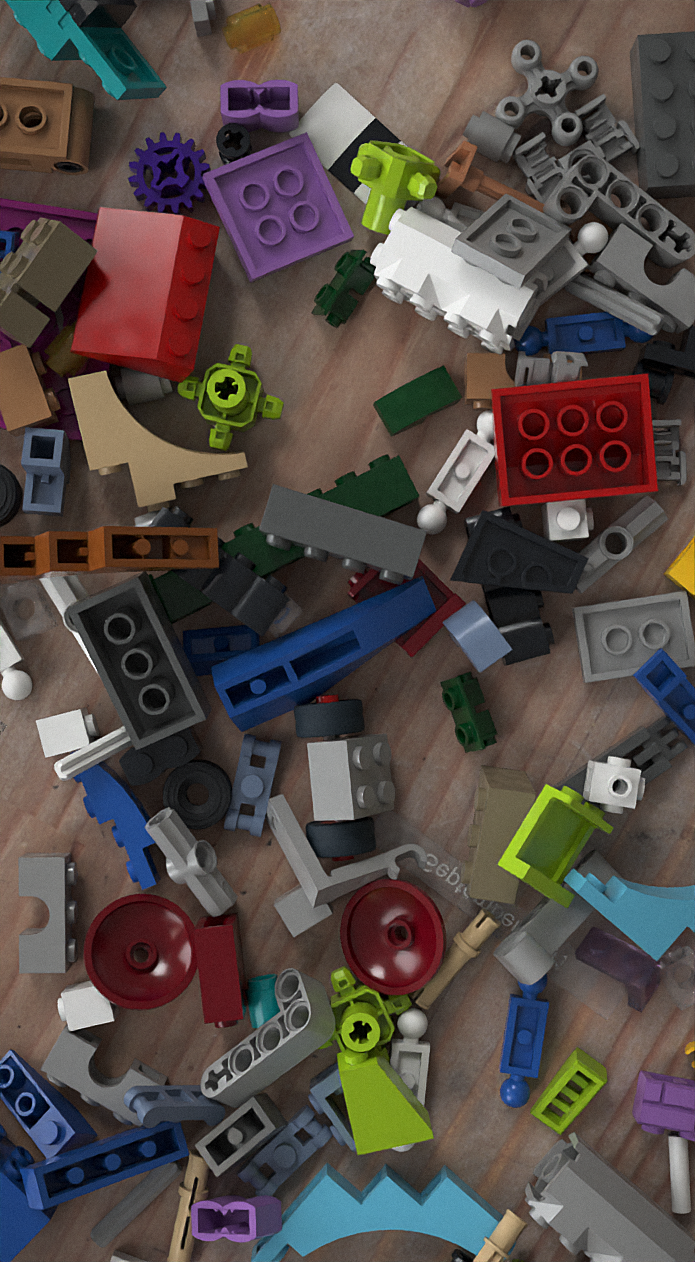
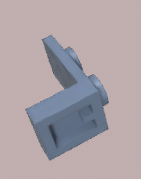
M337 1061L310 1080L311 1093L308 1095V1098L320 1115L325 1112L333 1123L330 1126L331 1132L341 1146L347 1144L354 1153L356 1146L351 1124L330 1096L333 1092L336 1096L343 1093Z

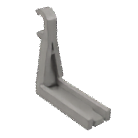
M284 795L275 796L268 801L269 804L265 818L313 908L328 903L385 874H388L391 879L396 880L400 870L396 862L405 858L415 859L418 864L417 867L425 869L427 854L424 849L416 844H406L386 853L333 869L330 872L331 876H327Z

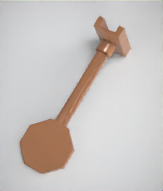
M464 140L446 159L444 166L448 167V170L443 179L437 184L435 195L447 199L461 186L473 193L478 191L497 201L503 195L508 194L543 213V203L483 175L484 171L472 166L477 146ZM590 213L582 216L580 220L575 221L569 226L572 228L569 236L574 244L578 240L579 230L589 222L602 224L606 228L608 236L613 229ZM586 253L583 257L590 265L597 253ZM588 269L584 270V272L594 276Z

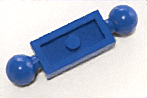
M607 312L546 318L544 321L545 331L541 332L534 326H528L520 341L514 339V345L518 352L524 351L526 356L537 354L542 347L548 348V354L562 351L586 355L622 351L626 348V337H629L636 343H646L654 335H650L627 322H623V320Z
M547 974L532 985L522 984L517 980L523 994H510L499 1071L500 1073L510 1074V1077L501 1085L500 1096L502 1101L512 1108L524 1106L530 1098V1087L525 1081V1076L538 1078L549 1001L537 997L547 986Z

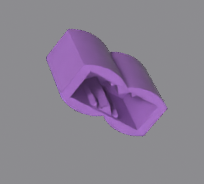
M234 80L220 86L221 116L224 126L229 123H237L246 128L248 132L256 131L262 127L265 130L277 133L289 132L299 127L297 84L287 80H270L258 85L251 81Z
M226 1195L197 1202L191 1206L192 1235L203 1241L227 1238L234 1242L243 1243L277 1234L282 1231L281 1201L267 1195L248 1199L239 1195Z

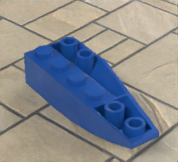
M420 576L212 666L214 686L230 719L243 732L294 710V706L312 702L316 699V696H320L437 611L424 578Z

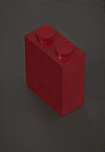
M238 912L221 914L216 917H212V915L200 917L194 928L204 1024L214 1023L216 1028L232 1027L238 1024V1020L244 1019L248 1006L245 992L247 985Z

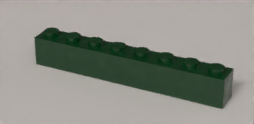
M388 454L368 464L370 470L359 476L356 475L355 471H352L336 479L334 482L337 487L325 493L319 488L307 494L382 518L417 501L420 497L400 456L398 455L390 459ZM253 522L233 532L235 538L226 542L221 548L233 558L240 552L257 566L253 572L262 579L306 557L303 553L305 548L291 544L290 551L268 545L265 542L266 536H263L259 531L260 526L255 527ZM171 570L155 579L152 574L148 575L171 624L215 603Z

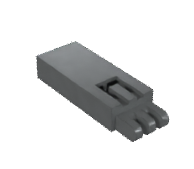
M665 715L647 728L638 727L591 761L607 763L608 756L622 758L642 745L644 751L637 756L634 755L632 760L638 766L637 769L641 770L640 777L645 778L646 785L672 766L669 761L687 749L688 746L682 740L670 748L668 743L675 739L679 733L673 728L661 735L659 731L671 722ZM588 763L561 780L553 788L561 791L563 786H567L583 796ZM618 780L614 781L613 790L617 788ZM583 799L581 803L584 805L586 801L600 809V803Z

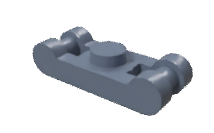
M245 733L224 830L235 832L236 828L250 831L251 836L261 838L282 741L271 739L269 743L256 740L255 735ZM252 754L266 757L265 767L250 765ZM245 803L256 806L254 816L240 814L241 804Z
M200 1085L134 1086L126 1092L123 1100L131 1112L137 1113L138 1120L146 1128L155 1127L161 1121L179 1123L182 1120H204L209 1126H214L220 1123L225 1116V1108L219 1102L204 1096Z
M308 1105L303 1106L287 1121L288 1125L258 1149L237 1171L236 1174L244 1183L249 1181L253 1185L257 1196H272L292 1173L332 1137L331 1129L326 1124L321 1125L314 1118L315 1112ZM302 1128L310 1135L305 1142L296 1134ZM265 1162L274 1170L268 1178L259 1170Z

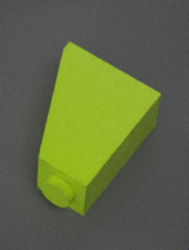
M375 1046L369 1051L357 1052L348 1048L345 1052L336 1053L357 1155L434 1139L428 1111Z

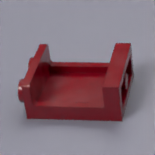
M418 559L414 576L411 580L420 576L424 578L437 611L394 641L410 658L444 626L442 623L444 620L466 604L420 559ZM365 569L364 574L356 572L347 582L352 587L347 594L358 604L399 585L379 579L380 571L373 569L367 571ZM403 579L402 584L409 582V580Z

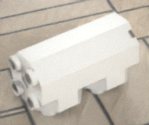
M410 207L407 211L399 208L391 218L389 224L391 232L385 243H379L376 246L370 260V264L376 266L374 276L377 280L376 285L383 289L382 294L398 304H402L403 300L408 301L416 306L414 310L416 313L428 320L434 321L437 315L443 316V320L449 323L447 327L449 330L466 339L469 334L477 337L482 341L481 346L491 353L501 355L504 349L511 351L515 347L513 338L520 341L539 308L541 300L535 298L538 289L545 292L548 285L547 276L537 271L520 289L504 284L493 274L480 267L469 265L463 258L451 252L455 239L462 232L413 207Z

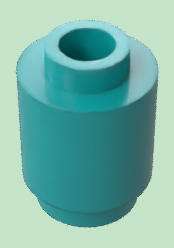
M277 974L256 976L248 980L249 988L245 992L252 1028L261 1027L280 1012L274 988L278 978Z

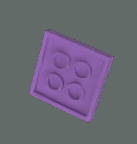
M307 132L203 175L202 179L250 283L350 242L354 238V234Z

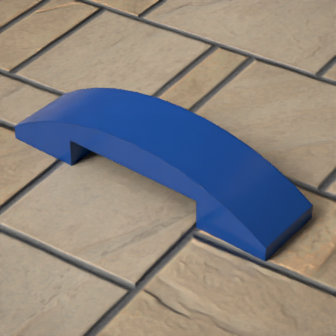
M660 648L633 676L662 712L695 745V687L686 679L687 675Z

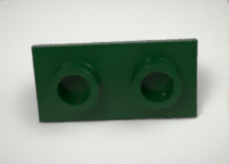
M364 249L351 250L350 253L346 252L341 256L334 268L337 272L330 284H325L315 296L314 302L316 306L311 312L313 315L326 316L328 314L325 321L335 328H338L341 323L345 324L359 303V301L348 294L349 291L353 289L359 295H364L375 278L376 266L370 264L371 258L365 257L362 260L367 251Z
M470 671L440 682L443 689V702L447 709L451 711L456 725V738L464 747L465 752L486 749L485 747L497 743L495 735L498 733L489 709L476 713L474 706L486 702L478 678H473Z

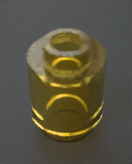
M258 3L227 16V26L222 27L228 47L231 50L236 48L240 54L273 41L274 36L281 33L278 17L270 3L264 6Z
M76 320L71 326L66 324L44 350L49 356L45 363L62 378L67 372L74 377L89 359V357L70 352Z

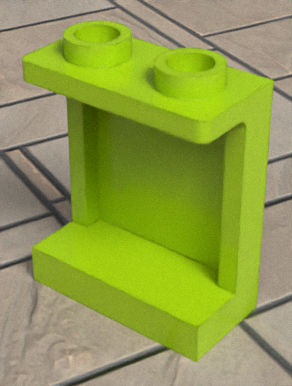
M546 784L497 865L568 909L575 895L560 886L563 879L568 874L593 830L598 828L611 834L614 827L603 820L605 812L586 801L582 805L584 797L567 786H563L561 791Z

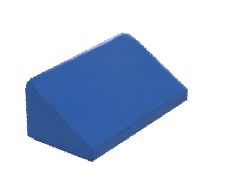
M247 625L183 631V649L196 676L212 675V666L260 646L259 634Z

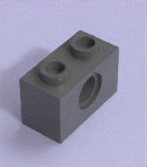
M263 1093L249 1099L197 1142L195 1147L215 1176L219 1177L233 1171L285 1128L288 1122L268 1094Z

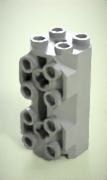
M575 1132L568 1135L570 1143L567 1144L563 1139L559 1140L536 1165L533 1174L538 1180L535 1186L528 1182L525 1188L527 1196L525 1201L532 1208L529 1214L543 1228L547 1229L551 1226L561 1234L559 1240L573 1254L577 1255L583 1249L584 1253L591 1259L590 1262H695V1239L692 1234Z

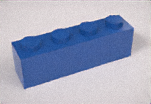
M161 1121L155 1127L146 1128L144 1125H141V1127L132 1128L20 1168L29 1207L44 1210L189 1156V1151L181 1122Z

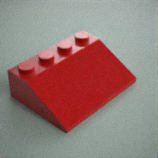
M100 207L91 244L98 252L86 269L70 352L182 383L194 370L220 227L184 215Z
M648 374L491 389L499 507L658 491Z

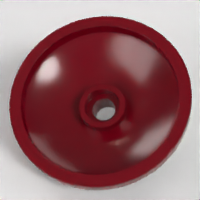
M391 878L368 883L351 897L342 915L340 940L343 954L353 973L369 988L387 995H405L421 989L438 973L446 952L445 924L432 898L415 884L402 879L394 880ZM402 926L405 927L408 932L407 939L404 938L401 934Z
M133 894L115 900L95 917L86 934L84 964L92 985L109 1002L129 1010H152L169 1004L187 989L196 973L198 964L194 938L195 926L185 911L174 902L161 896ZM139 950L145 951L148 959L143 963L137 962L134 959L135 952Z

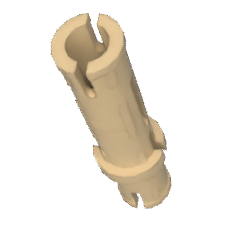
M482 908L464 932H458L453 937L454 943L446 951L443 963L436 976L421 989L410 993L412 999L418 997L415 1000L417 1005L428 1010L468 961L480 955V947L501 926L498 919L493 920L495 916L491 912Z
M198 1149L190 1150L185 1179L179 1184L178 1193L181 1198L167 1262H191L196 1238L192 1235L191 1206L206 1200L209 1194V1188L206 1185L210 1167ZM197 1177L193 1202H190L194 1180ZM189 1216L186 1237L182 1241L186 1218Z

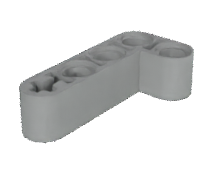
M589 154L574 164L564 174L543 207L544 214L568 227L581 218L587 210L613 230L623 223L653 245L647 257L662 268L670 269L676 267L695 254V233L693 230L598 155ZM581 170L589 174L591 184L583 180ZM611 194L618 197L621 208L614 205L611 200ZM560 200L567 202L570 206L571 214H567L561 209ZM641 217L649 223L650 231L642 226Z
M595 849L587 853L573 867L584 878L590 872L604 885L613 875L622 878ZM564 880L560 886L575 895L568 909L545 896L500 943L493 953L502 965L522 984L532 985L550 970L555 962L552 958L553 953L595 910L590 903Z
M294 968L284 970L278 976L274 987L280 1012L205 1070L200 1083L203 1095L232 1108L241 1107L249 1099L256 1096L331 1038L336 1023L322 982Z

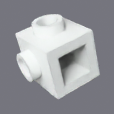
M608 756L607 763L589 760L583 797L588 801L600 803V810L623 814L624 807L635 809L636 800H642L645 778L640 777V769L630 767L631 760ZM618 780V786L613 790V783Z

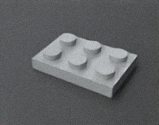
M505 194L455 239L451 252L463 258L469 265L480 267L493 274L502 283L520 289L567 242L572 228Z
M687 591L572 608L583 683L633 676L660 648L668 654L679 668L695 666V642Z

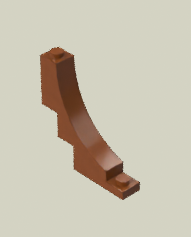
M102 526L88 532L47 531L37 536H0V584L85 574L219 568L217 528Z

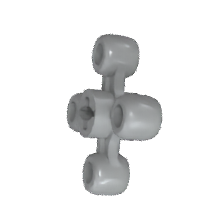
M532 40L520 41L512 51L511 64L517 73L527 78L528 90L520 97L509 96L502 99L496 108L495 117L517 129L529 114L535 113L539 116H547L552 124L551 134L553 140L560 146L568 147L575 144L582 134L583 124L578 115L567 110L565 98L573 90L584 91L594 85L599 72L597 62L589 56H580L572 61L564 73L560 74L554 70H545L541 62L542 51L540 46ZM522 55H528L531 59L525 60L522 58ZM578 71H584L588 75L582 76L578 73ZM541 89H543V91H544L546 94L541 95V94H540ZM548 93H554L553 97L551 98ZM505 111H513L516 116H508ZM562 127H569L572 132H565Z

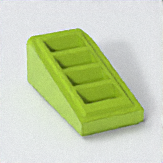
M577 1047L566 1059L530 1109V1114L559 1135H562L608 1082L606 1068ZM572 1080L582 1089L579 1092L573 1086L568 1084V1082ZM559 1092L563 1093L573 1100L572 1103L569 1104L557 1094ZM552 1103L563 1111L564 1114L561 1117L547 1106Z

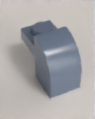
M25 427L21 465L27 475L22 510L25 514L63 517L66 485L70 484L71 472L69 439L64 430Z
M474 600L442 622L450 633V638L457 647L462 649L477 672L481 673L513 650L491 619Z

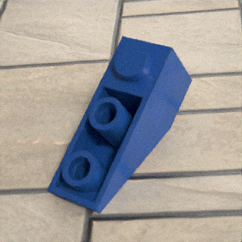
M10 1049L0 1060V1098L47 1159L88 1145L98 1136L79 1110L14 1050Z

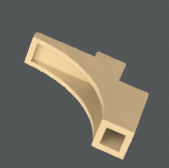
M107 370L68 378L90 471L98 469L99 475L122 471L121 464L128 462L138 507L147 506L148 512L161 510L162 507H170L169 501L176 499L173 484L180 483L182 489L204 484L203 477L217 474L219 480H226L241 476L240 469L248 468L245 452L242 450L227 453L200 452L182 448L153 434L139 423L122 404L108 378Z

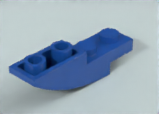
M103 761L73 777L76 783L82 782L87 796L83 797V801L91 818L96 817L99 824L114 819L116 825L112 826V833L119 848L125 846L130 861L126 862V867L133 883L139 882L142 890L156 885L161 878L148 848L149 845L156 842L144 828L151 817L133 790Z

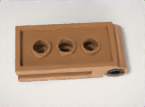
M0 77V169L53 173V170L67 175L86 174L89 169L95 96L85 89L74 87L71 83Z

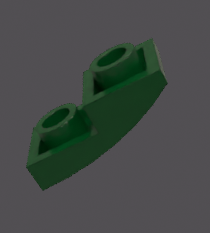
M443 365L375 401L373 406L392 437L421 424L428 416L457 404L462 396Z

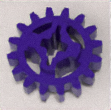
M164 132L160 133V142L154 143L149 137L146 138L148 149L144 151L136 148L134 151L139 162H129L128 165L130 170L137 174L128 178L131 187L137 188L133 193L136 200L141 201L146 198L144 207L148 212L153 210L155 206L158 207V213L167 214V210H172L173 214L180 215V208L183 207L190 213L194 212L192 201L197 200L202 203L205 201L201 189L207 188L202 178L204 173L211 171L209 164L202 163L206 159L204 150L201 149L194 152L196 147L195 141L191 138L183 144L181 135L177 132L172 141L167 140ZM190 162L195 168L194 181L190 180V177L186 175ZM147 170L154 176L150 183V189L147 187L145 180ZM176 171L177 177L175 179L170 176L166 180L164 179L163 174L165 172L172 174ZM181 195L176 198H168L169 196Z

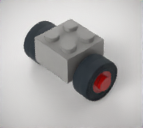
M339 694L316 696V702L294 706L297 737L324 738L322 741L307 743L314 821L307 823L305 830L306 838L316 857L331 858L332 861H347L354 859V855L375 850L374 821L372 817L368 816L394 809L395 787L391 780L390 770L392 754L388 744L387 733L339 737V735L364 731L363 703L358 699L339 700Z

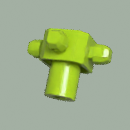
M370 140L369 143L362 144L350 168L351 173L358 178V181L371 188L361 224L375 232L389 235L391 232L389 224L392 216L399 208L405 209L407 200L423 201V199H432L435 196L437 190L436 183H438L441 174L440 169L434 165L435 161L410 147L397 143Z
M235 344L228 358V362L231 365L216 363L206 369L203 382H200L198 377L188 376L182 383L178 384L177 393L183 398L192 401L198 398L197 408L207 424L215 425V429L211 428L209 437L212 449L226 452L234 436L231 430L244 433L254 427L258 413L262 414L264 419H281L284 402L270 395H267L266 398L262 397L264 388L260 379L254 371L246 370V368H251L253 356L251 348L248 346ZM235 390L237 392L236 395L230 394L228 400H224L223 394L226 391Z
M346 966L332 971L331 982L334 991L339 992L331 996L329 1001L336 1025L331 1038L318 1049L332 1046L334 1040H337L342 1052H345L348 1048L353 1051L364 1052L369 1051L375 1046L390 1064V1056L386 1045L383 1044L391 1040L395 1029L394 1019L391 1014L396 1012L399 1015L409 1009L412 1005L409 995H388L383 998L382 993L369 988L363 982L354 986L356 980L350 969ZM356 1021H362L361 1026L355 1025L354 1023Z

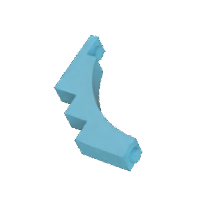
M574 868L563 879L580 896L656 961L659 960L686 927L695 933V885L668 888L633 883L614 875L604 885L590 872L584 878Z
M326 1163L282 1214V1231L261 1238L253 1247L251 1262H280L289 1249L287 1243L304 1257L317 1248L339 1238L376 1230H405L440 1237L461 1246L477 1256L486 1243L483 1240L484 1237L489 1238L504 1216L446 1165L441 1168L422 1192L419 1193L387 1164L382 1167L363 1191L360 1192L330 1164ZM516 1242L514 1243V1245L512 1246V1248H511L510 1251L508 1252L509 1255H510L511 1252L513 1251V1249H514V1247H515V1245H516Z

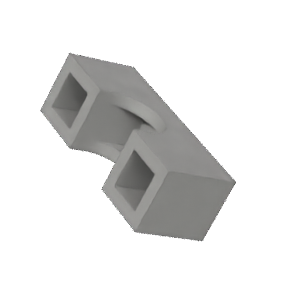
M623 223L610 233L607 245L596 254L587 268L594 274L593 278L661 313L665 321L662 327L663 330L678 334L690 328L695 320V275L683 268L673 274L666 285H658L650 281L644 271V260L653 245Z
M25 853L18 858L19 896H33L44 901L49 909L50 917L46 927L26 928L19 934V974L66 973L72 966V962H76L78 958L77 939H72V924L77 923L78 904L76 900H72L71 885L77 884V863L71 862V853Z
M67 1024L40 1070L47 1073L46 1077L55 1085L60 1087L68 1085L80 1092V1097L88 1104L93 1106L101 1104L113 1111V1116L121 1123L130 1126L134 1123L141 1127L142 1123L138 1120L137 1113L131 1112L124 1104L123 1100L126 1092L134 1086L165 1085L168 1077L136 1058L129 1070L122 1076L107 1077L97 1069L94 1061L95 1052L102 1039L84 1028L69 1031Z

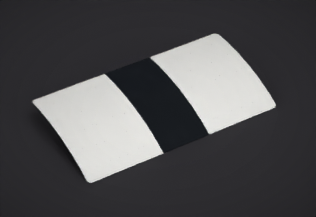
M334 83L300 119L299 127L289 133L293 138L307 132L321 164L365 204H367L371 188L358 181V178L351 173L350 169L353 159L357 157L359 147L364 143H369L370 140L406 146L338 83ZM407 200L404 211L413 207L418 201Z

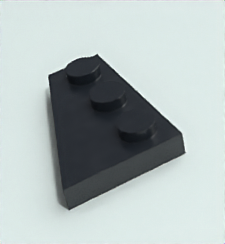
M482 510L450 581L573 594L589 558Z

